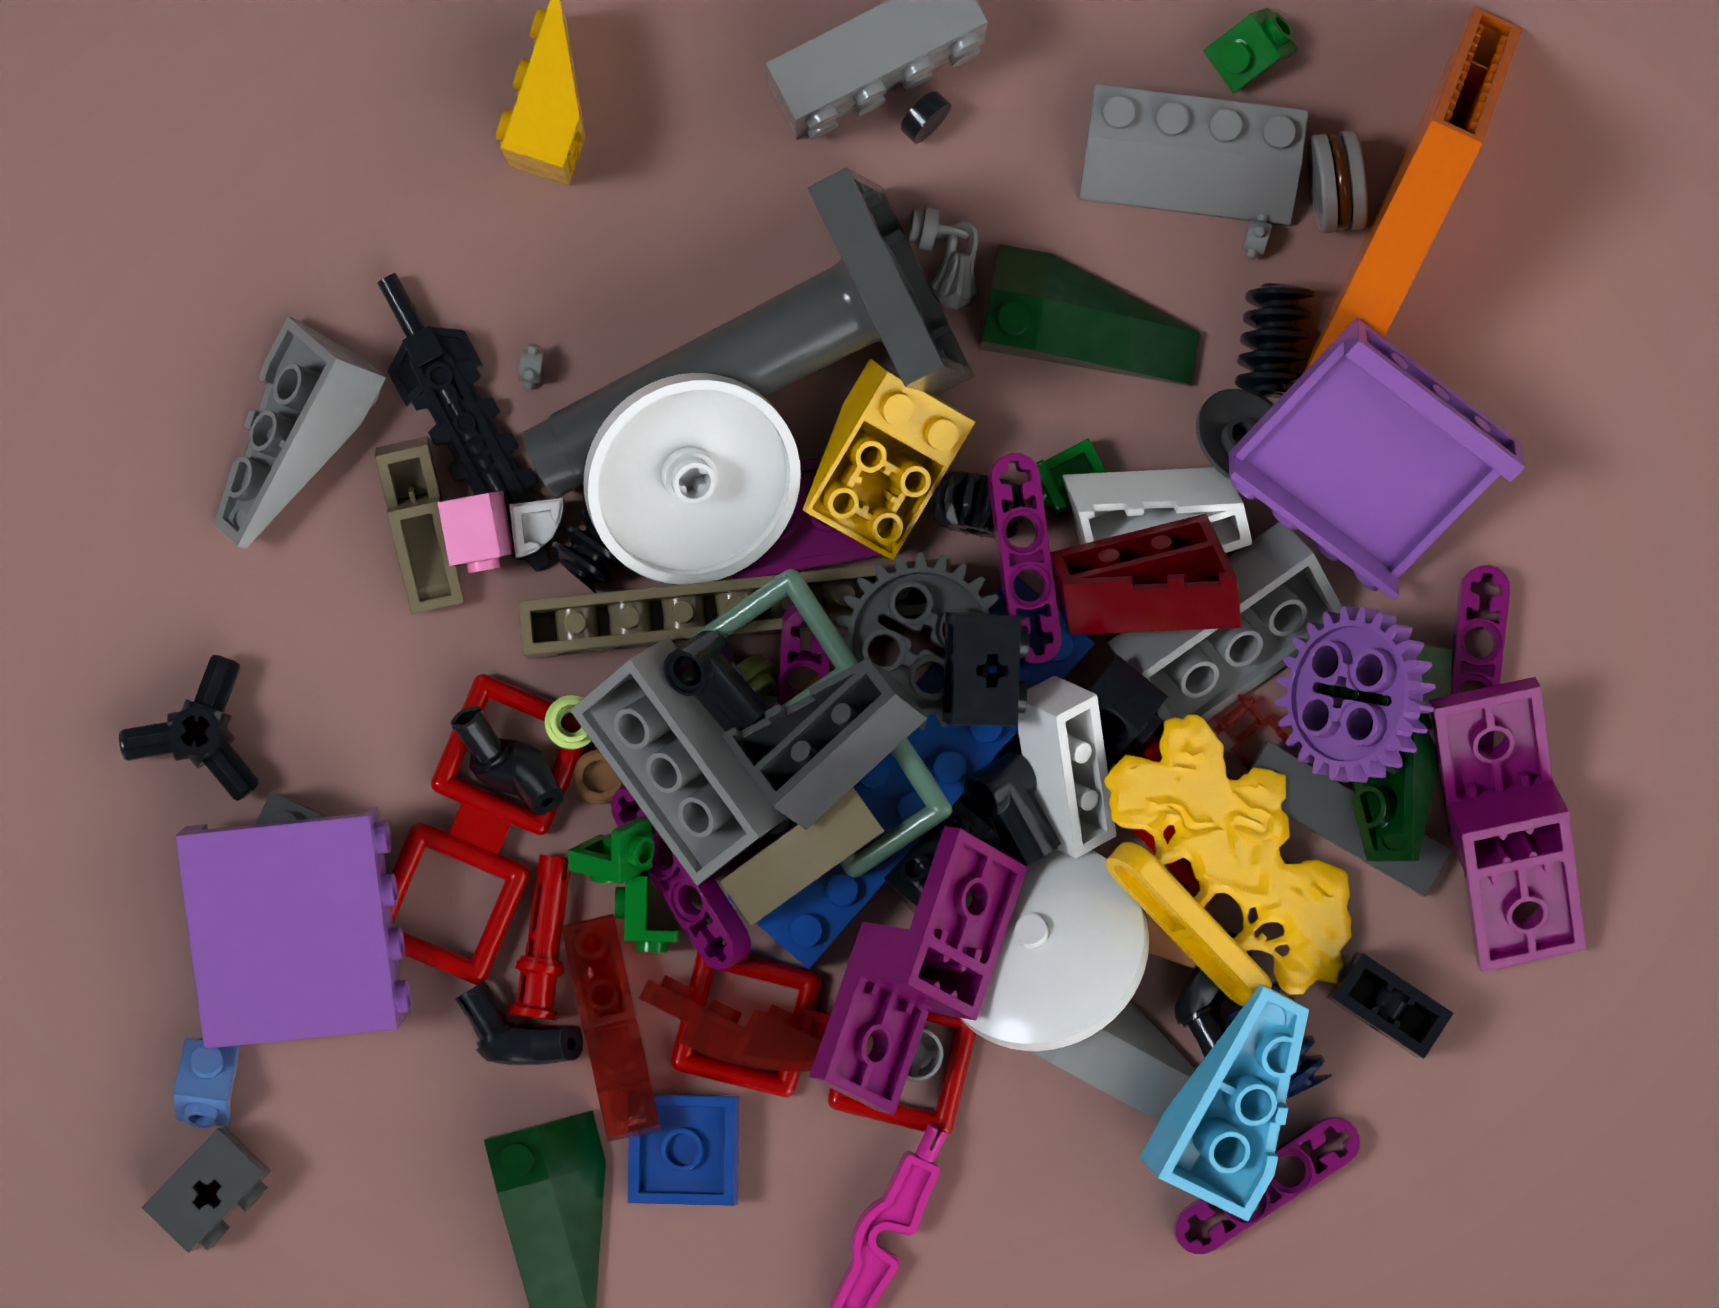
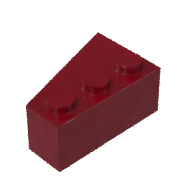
M1207 514L1050 552L1057 605L1070 635L1242 628L1237 577Z

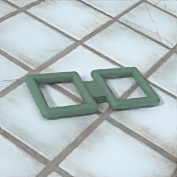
M795 569L785 570L696 633L697 635L702 631L711 630L727 638L777 602L789 596L836 669L782 705L784 708L809 696V688L858 663L801 574ZM733 661V667L737 670V672H738V673L743 677V679L746 681V679L744 678L743 674L741 673V671L739 670V668L737 667V665H736L735 662ZM908 738L901 742L891 754L926 807L842 861L840 865L850 877H860L949 818L952 813L950 802Z

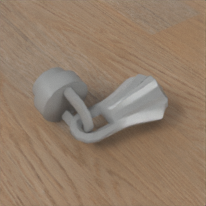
M924 207L923 211L913 210L907 241L917 243V249L931 251L935 238L948 240L942 265L931 285L936 299L948 309L958 310V308L968 306L978 295L975 278V256L978 244L977 229L968 222H960L954 226L938 223L939 209ZM969 236L966 254L956 252L957 241L967 240Z

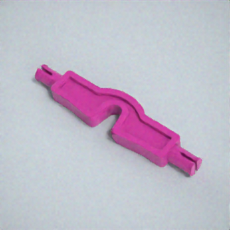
M928 1123L915 1153L911 1151L903 1153L883 1196L873 1201L858 1218L850 1242L852 1259L830 1302L831 1308L875 1307L879 1297L899 1266V1259L896 1254L889 1252L886 1248L876 1243L877 1235L883 1230H892L896 1233H903L906 1236H911L917 1231L928 1197L940 1174V1168L934 1161L946 1137L949 1135L945 1130L937 1129L935 1125Z

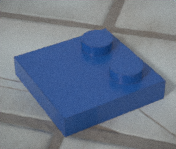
M629 1094L628 1203L738 1205L740 1096Z

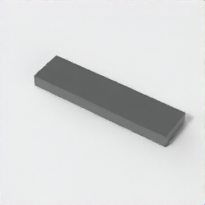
M1269 741L1264 742L1246 773L1248 774L1253 767L1286 774V799L1282 802L1281 806L1289 818L1422 897L1427 895L1452 852L1449 848L1424 834L1419 861L1369 862L1366 860L1351 802L1355 792L1334 780H1330L1326 775L1312 773L1313 767L1306 763H1300L1295 756Z

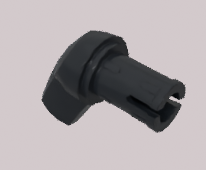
M479 706L466 707L453 717L451 721L452 729L459 735L472 755L469 769L479 781L494 790L518 796L536 816L549 813L560 806L563 802V792L540 750L517 740L498 738Z
M1227 932L1232 938L1237 936L1233 932ZM1253 950L1247 951V954L1251 957ZM1196 965L1179 994L1174 1010L1177 1024H1182L1184 1028H1190L1204 1057H1206L1226 1030L1218 1012L1222 1009L1220 1005L1224 1001L1226 994Z
M482 982L455 999L469 1019L480 1040L476 1043L479 1047L476 1051L488 1062L507 1065L551 1064L576 1060L583 1051V1037L581 1028L578 1026L515 1025L514 1021L509 1023L494 1000L486 982Z

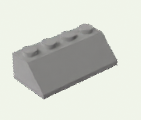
M1095 84L1091 97L1079 200L1242 221H1251V218L1257 220L1259 214H1265L1268 216L1267 223L1290 226L1302 166L1308 110Z
M1280 522L1252 540V545L1243 547L1228 557L1237 577L1242 628L1120 633L1107 642L1115 657L1117 655L1120 656L1169 696L1155 713L1163 720L1161 722L1163 728L1166 719L1174 717L1184 719L1186 715H1199L1207 722L1286 666L1282 660L1284 656L1297 658L1299 651L1296 649L1293 639L1295 637L1310 639L1307 623L1323 624L1324 612H1341L1342 605L1313 551L1293 530L1286 528Z
M668 636L629 659L570 711L696 885H699L789 818L770 804L721 734L725 730L695 695L685 696L677 693L670 687L663 671L664 660L677 647Z

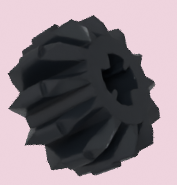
M963 471L946 473L940 482V486L936 489L934 520L941 527H946L951 531L995 539L988 476L976 472L967 473ZM1000 479L1001 484H1010L1013 494L1012 502H1002L1003 512L1017 507H1025L1023 501H1020L1019 485L1011 483L1006 479ZM1022 516L1014 517L1009 521L1006 527L1008 539L1016 536L1019 523H1022Z

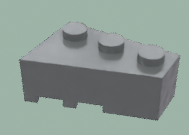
M869 658L809 688L810 695L786 708L778 704L765 711V719L742 731L734 727L721 734L770 804L805 830L815 823L927 719L903 685Z

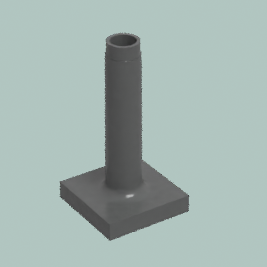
M846 167L808 187L813 201L841 256V260L838 263L552 413L547 420L523 432V441L537 474L550 493L558 498L584 485V469L592 441L605 419L628 396L642 387L666 377L687 373L716 374L742 382L759 392L763 397H766L870 344L880 341L884 343L905 387L938 396L975 377L909 241H907V237L882 186Z

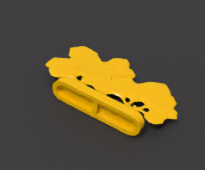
M1186 715L1184 719L1176 717L1166 719L1159 746L1162 755L1160 762L1125 755L1104 778L1105 786L1111 791L1109 799L1111 820L1122 828L1144 829L1154 836L1156 855L1153 856L1147 849L1133 842H1123L1107 858L1106 867L1108 872L1222 992L1242 1007L1260 984L1270 989L1272 988L1268 975L1247 954V951L1250 950L1262 951L1273 956L1274 975L1279 987L1288 995L1304 994L1309 986L1317 980L1337 984L1339 982V974L1344 969V961L1340 951L1352 937V919L1347 909L1350 899L1348 874L1344 869L1320 860H1307L1301 864H1286L1281 858L1279 848L1289 839L1290 835L1288 815L1282 810L1281 806L1282 802L1286 799V774L1276 773L1270 769L1253 767L1248 774H1244L1238 780L1228 779L1223 759L1224 744L1218 739L1204 718L1199 715ZM1168 825H1173L1176 832L1167 844L1163 833ZM1183 857L1191 863L1194 876L1199 881L1200 891L1195 897L1164 867L1166 864L1175 862ZM1217 893L1230 895L1241 908L1243 930L1235 938H1232L1204 909L1211 898ZM1255 907L1258 919L1250 924L1248 920L1249 910ZM1271 922H1278L1285 931L1283 936L1266 941L1267 937L1263 933L1258 938L1254 935V932L1260 926ZM1279 945H1288L1290 950L1287 955L1282 957L1275 949Z

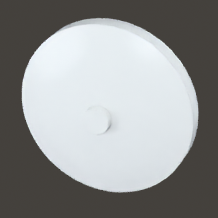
M687 373L666 377L642 387L623 400L605 419L594 437L587 455L583 482L584 497L590 519L601 540L609 551L629 569L652 580L669 584L683 585L712 582L745 569L765 554L778 540L795 509L800 490L801 471L795 440L785 421L765 397L748 385L729 377L709 373Z
M1056 849L1027 866L977 1020L960 1018L971 1030L990 1042L1010 1049L1022 1051L1053 1050L1078 1043L1092 1036L1108 1025L1126 1007L1137 990L1145 971L1149 951V930L1144 909L1111 876L1106 867L1107 859L1090 850L1075 858Z

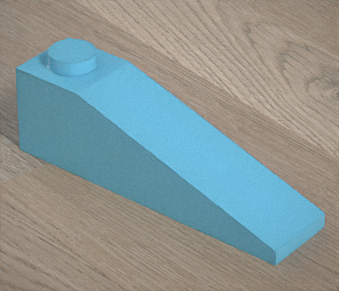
M1262 984L1259 985L1167 1107L1139 1158L1157 1178L1247 1222L1249 1221L1275 1175L1278 1161L1275 1151L1280 1127L1286 1123L1288 1107L1285 1103L1291 1075L1296 1073L1309 1013V1009L1306 1006Z

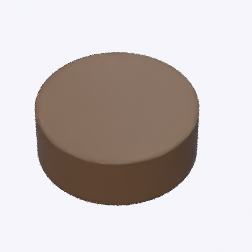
M599 750L587 752L578 759L572 773V782L576 792L586 801L594 804H606L612 801L616 791L625 788Z

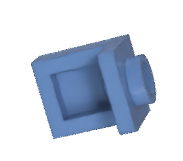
M185 1038L173 1091L177 1120L185 1121L187 1124L197 1128H210L214 1125L229 1126L231 1118L230 1099L240 1056L239 1045L204 1049L203 1040Z

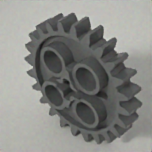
M918 552L915 567L907 568L903 558L897 555L895 559L896 572L889 574L878 563L875 565L878 579L875 584L861 577L857 579V583L864 595L861 599L845 595L843 600L854 610L852 616H836L835 622L848 629V635L841 637L858 663L869 658L868 649L873 640L879 637H889L897 642L900 648L899 658L894 664L881 668L903 685L926 717L935 714L941 727H947V723L942 721L943 690L935 694L925 693L918 687L915 679L917 671L926 664L933 663L944 669V659L925 649L920 652L919 656L910 652L912 642L903 635L881 625L878 622V617L886 615L908 630L918 634L924 627L932 631L930 641L944 649L945 638L942 629L945 624L946 612L990 613L989 609L998 601L999 597L995 594L981 598L978 592L982 588L985 579L981 576L969 584L963 579L966 574L967 565L964 563L957 567L953 574L947 572L945 555L940 556L934 568L927 567L923 552ZM905 590L919 591L927 601L926 611L916 619L902 617L895 608L896 598ZM988 657L986 664L977 665L976 668L977 675L985 677L986 683L987 676L990 674L988 672L990 667H998L997 663L989 661ZM927 719L918 727L919 730H924Z

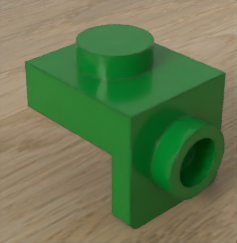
M1265 8L1247 15L1206 47L1203 52L1234 94L1243 90L1280 60L1292 56L1298 51V48L1292 41L1294 35L1287 21L1280 14L1273 13L1269 8Z
M1089 438L1045 461L1040 460L1036 463L1040 473L1044 509L1050 506L1055 517L1071 509L1062 475L1106 473Z
M640 816L613 829L611 837L599 834L569 849L568 870L588 875L591 881L601 884H621L652 868V858L655 850L652 839V823L647 817Z
M635 876L626 881L625 887H616L615 919H625L624 941H636V952L668 953V942H680V931H648L650 877Z

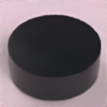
M937 91L927 93L905 115L901 123V131L915 144L922 142L943 122L951 109V104Z

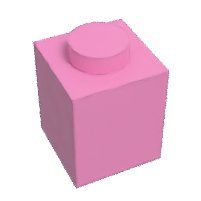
M503 490L437 502L449 566L466 563L468 573L500 568L498 557L515 554Z

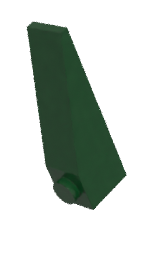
M999 244L980 350L1190 386L1200 333L1052 253Z
M1424 645L1416 659L1432 663V667L1421 675L1423 682L1435 684L1434 690L1423 694V702L1430 704L1429 699L1451 695L1452 649ZM1383 666L1380 670V679L1383 673ZM1326 684L1325 694L1385 706H1389L1392 702L1391 697L1387 695ZM1431 712L1420 713L1418 719L1428 729L1427 733L1413 732L1411 735L1417 751L1415 753L1399 751L1403 764L1401 768L1386 767L1385 778L1368 777L1367 783L1352 782L1355 794L1351 802L1366 860L1369 862L1419 861L1439 765ZM1373 719L1370 724V732L1373 728Z
M593 1110L484 1139L497 1195L529 1307L596 1308L606 1159Z

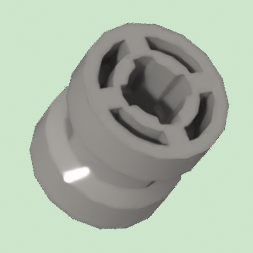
M923 1028L907 1076L908 1080H926L935 1075L941 1067L944 1057L942 1044L938 1037L927 1028Z

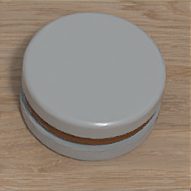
M1350 130L1341 131L1339 135L1331 134L1328 137L1325 133L1312 135L1308 144V169L1313 211L1319 231L1325 234L1334 233L1337 229L1345 230L1348 227L1350 230L1364 229L1368 220V192L1364 158L1357 133Z

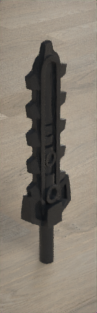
M397 274L388 275L378 281L377 284L406 338L402 340V344L387 372L406 407L412 403L416 411L424 409L430 411L436 425L428 433L435 446L447 444L455 460L447 469L453 480L466 479L474 495L503 490L514 546L509 504L536 501L530 490L538 483V480L531 468L518 469L511 456L519 448L517 441L512 433L500 435L492 421L500 412L493 397L481 399L473 386L481 377L477 367H481L483 364L464 330L430 326L425 328ZM550 542L541 550L522 558H516L515 554L510 556L517 560L526 561L537 572L550 565L547 553Z

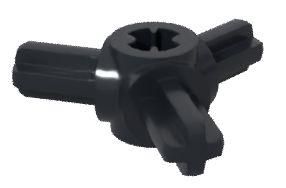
M212 655L194 702L185 699L181 711L167 714V722L127 728L120 731L119 747L124 760L131 761L173 753L176 761L190 759L197 769L205 765L233 800L239 801L251 794L259 785V779L230 745L235 739L227 729L231 715L224 713L240 671V664L220 655ZM194 720L201 724H205L207 720L210 724L205 731L209 740L204 745L197 741H193L191 745L188 740L193 734V730L189 725Z

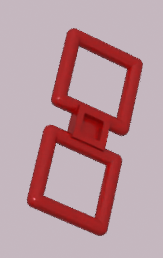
M480 674L473 680L461 710L476 705L484 712L488 700L491 699L545 722L546 712L553 702L487 674ZM572 713L566 714L561 720L562 728L569 733L577 732L581 728V725ZM452 730L430 784L432 790L437 794L461 803L449 833L423 822L412 825L391 873L395 875L398 889L397 906H391L394 923L426 847L505 880L471 960L403 931L405 956L469 983L479 985L485 982L530 877V871L525 865L500 855L510 829L514 825L535 835H545L549 832L559 807L544 815L536 816L527 807L455 778L467 748L459 735ZM585 746L574 750L560 749L552 768V773L563 795L566 793L572 773Z
M697 952L671 1056V1066L678 1072L784 1098L791 1097L796 1092L802 1064L811 1066L814 1064L830 1014L816 1011L822 987L821 976L814 971L754 956H748L746 960L727 969L720 970L798 990L777 1074L694 1053L715 969L704 962ZM928 1013L927 1022L955 1028L935 1112L898 1103L894 1115L883 1113L832 1088L829 1090L828 1104L837 1111L922 1132L926 1131L929 1123L935 1125L937 1129L941 1128L950 1134L954 1128L976 1033L964 1024L959 1017Z

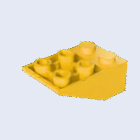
M550 0L547 9L539 7L535 14L530 31V38L535 39L534 49L530 60L522 57L513 81V89L518 90L517 100L513 110L504 109L498 124L496 139L501 141L500 149L509 167L569 186L586 134L566 17L561 0Z
M870 358L842 405L802 510L893 561L976 422L958 408L933 394L905 387L899 374Z

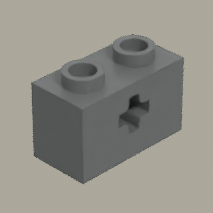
M225 1126L220 1127L213 1132L141 1208L188 1253L196 1250L200 1245L208 1251L230 1229V1226L224 1221L238 1205L244 1211H247L265 1193L268 1187L262 1180L271 1170ZM217 1181L222 1186L217 1192L221 1203L213 1201L204 1205L199 1200L205 1192L200 1186L201 1182L207 1185Z

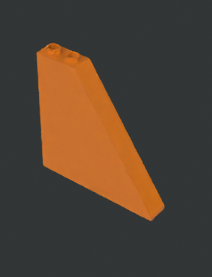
M1474 6L1312 349L1304 372L1356 317L1385 337L1483 144L1522 31L1521 27Z

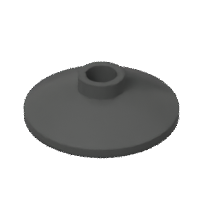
M1226 389L1210 396L1201 406L1196 419V434L1201 450L1211 465L1228 479H1230V450L1272 407L1263 398L1240 389Z

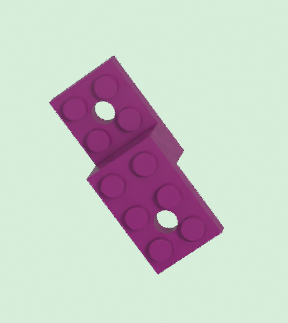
M1536 677L1429 699L1430 705L1434 707L1431 716L1439 760L1448 835L1464 870L1475 955L1481 972L1586 950L1569 811L1552 778L1541 686ZM1500 731L1505 734L1503 741L1493 749H1481L1478 747L1479 740L1487 732ZM1526 901L1538 903L1537 910L1531 916L1523 919L1512 916L1514 909L1519 904Z
M944 826L910 929L862 922L809 1077L879 1112L894 1115L928 1013L977 1020L1027 866L961 828ZM968 890H970V892L972 893V901L969 908L967 909L966 895ZM869 1035H871L873 1047L867 1056L866 1043Z

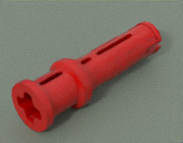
M540 854L525 956L520 955L519 960H516L515 969L520 971L516 1002L514 1005L509 1006L508 1014L556 1021L557 1012L553 1010L557 977L562 976L564 973L563 961H558L571 871L568 870V858Z

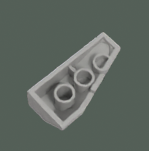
M288 316L263 363L258 380L266 383L258 412L248 411L244 428L250 430L248 445L244 457H240L232 463L214 524L238 547L246 549L358 429L370 407L377 401L380 388L386 377L359 354L297 319Z
M1131 1000L1115 1019L1092 1036L1078 1043L1058 1049L1029 1051L1157 1121H1160L1167 1107L1196 1070Z

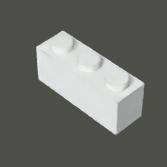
M1054 675L1027 690L1026 711L1024 714H1018V732L1022 757L1030 764L1036 776L1037 786L1033 794L1061 843L1057 849L1078 858L1116 837V826L1111 820V809L1109 806L1111 791L1104 783V778L1108 775L1097 694Z

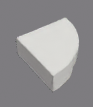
M563 498L509 504L515 557L522 558L534 554L553 539L560 527L564 514Z

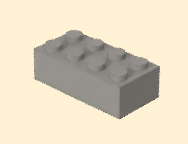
M887 0L765 63L767 84L796 140L807 134L811 140H814L836 129L839 126L836 119L855 110L858 116L878 108L886 102L884 94L900 86H903L905 91H910L925 84L934 77L931 70L949 61L952 67H957L975 58L981 53L978 46L985 43L988 21L977 0Z

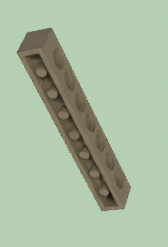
M949 557L946 558V571L951 573ZM938 559L926 560L927 567L934 568ZM916 561L905 562L907 568L915 567ZM895 563L880 564L889 574L896 572ZM875 565L800 573L818 602L826 608L835 628L842 627L835 622L836 616H852L854 611L844 602V596L849 595L861 599L864 595L857 583V579L861 577L872 584L878 581ZM778 575L518 601L523 656L527 659L644 648L651 647L668 636L674 644H683L694 637L701 628ZM905 590L896 598L895 608L902 617L916 619L926 611L927 601L919 591ZM786 596L725 639L781 634L784 613L793 602L789 596ZM886 615L878 617L879 623L897 622ZM804 619L801 626L796 627L799 628L800 632L811 631Z

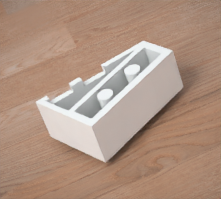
M1214 467L1062 475L1080 545L1201 514H1207L1225 553L1252 545L1244 503L1231 480L1223 476Z

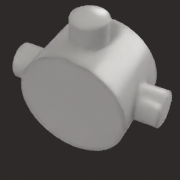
M1259 214L1257 220L1251 218L1242 249L1247 250L1246 257L1252 260L1257 258V254L1263 255L1271 232L1272 224L1267 223L1268 216L1265 214Z
M529 344L528 350L523 349L521 353L519 381L525 382L524 387L526 389H534L535 383L540 384L542 380L545 353L538 351L539 346L537 344Z

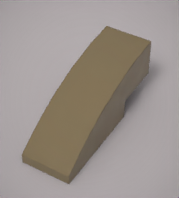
M425 436L376 447L375 460L411 614L464 603L457 565L449 566L437 503L443 501L429 437Z
M853 787L807 830L800 825L795 826L722 879L720 883L752 926L882 834L884 829Z

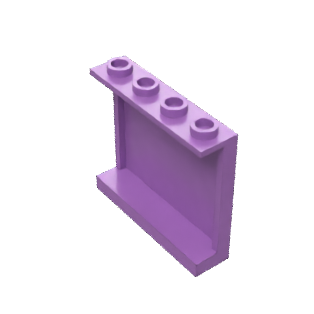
M1358 317L1229 452V477L1238 492L1251 500L1258 498L1271 508L1273 515L1282 525L1290 530H1296L1297 528L1313 539L1315 547L1326 558L1332 561L1341 560L1353 569L1355 576L1365 587L1372 591L1380 589L1393 600L1399 596L1398 578L1500 475L1511 482L1525 468L1522 442Z
M378 806L369 807L365 813L208 829L207 824L186 826L175 836L204 1049L398 1029L405 1019V1013L411 1012L412 999L408 980H400L398 960L404 959L405 956L404 936L401 927H393L391 906H397L398 889L395 875L386 873L384 853H390L391 835L387 820L380 821Z

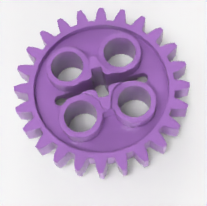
M1343 606L1340 613L1326 611L1323 613V624L1307 623L1310 639L1298 637L1293 639V643L1299 651L1297 658L1283 657V662L1291 669L1290 676L1277 678L1276 682L1287 688V695L1276 699L1275 705L1287 707L1288 714L1278 722L1279 727L1293 728L1294 731L1285 743L1289 747L1301 748L1297 760L1300 763L1313 764L1312 773L1329 776L1330 780L1367 783L1368 777L1385 778L1386 767L1401 768L1403 766L1399 751L1411 753L1417 751L1416 745L1411 739L1412 733H1427L1428 729L1418 719L1420 713L1434 711L1433 706L1423 702V694L1434 690L1435 684L1423 682L1421 675L1432 667V663L1416 659L1422 651L1424 644L1423 642L1408 640L1412 628L1407 625L1396 624L1397 616L1381 613L1379 609L1360 607L1359 609ZM1383 666V673L1380 679V670ZM1323 683L1387 695L1391 697L1392 702L1389 706L1321 694L1318 691V685ZM1373 719V728L1370 732V724Z

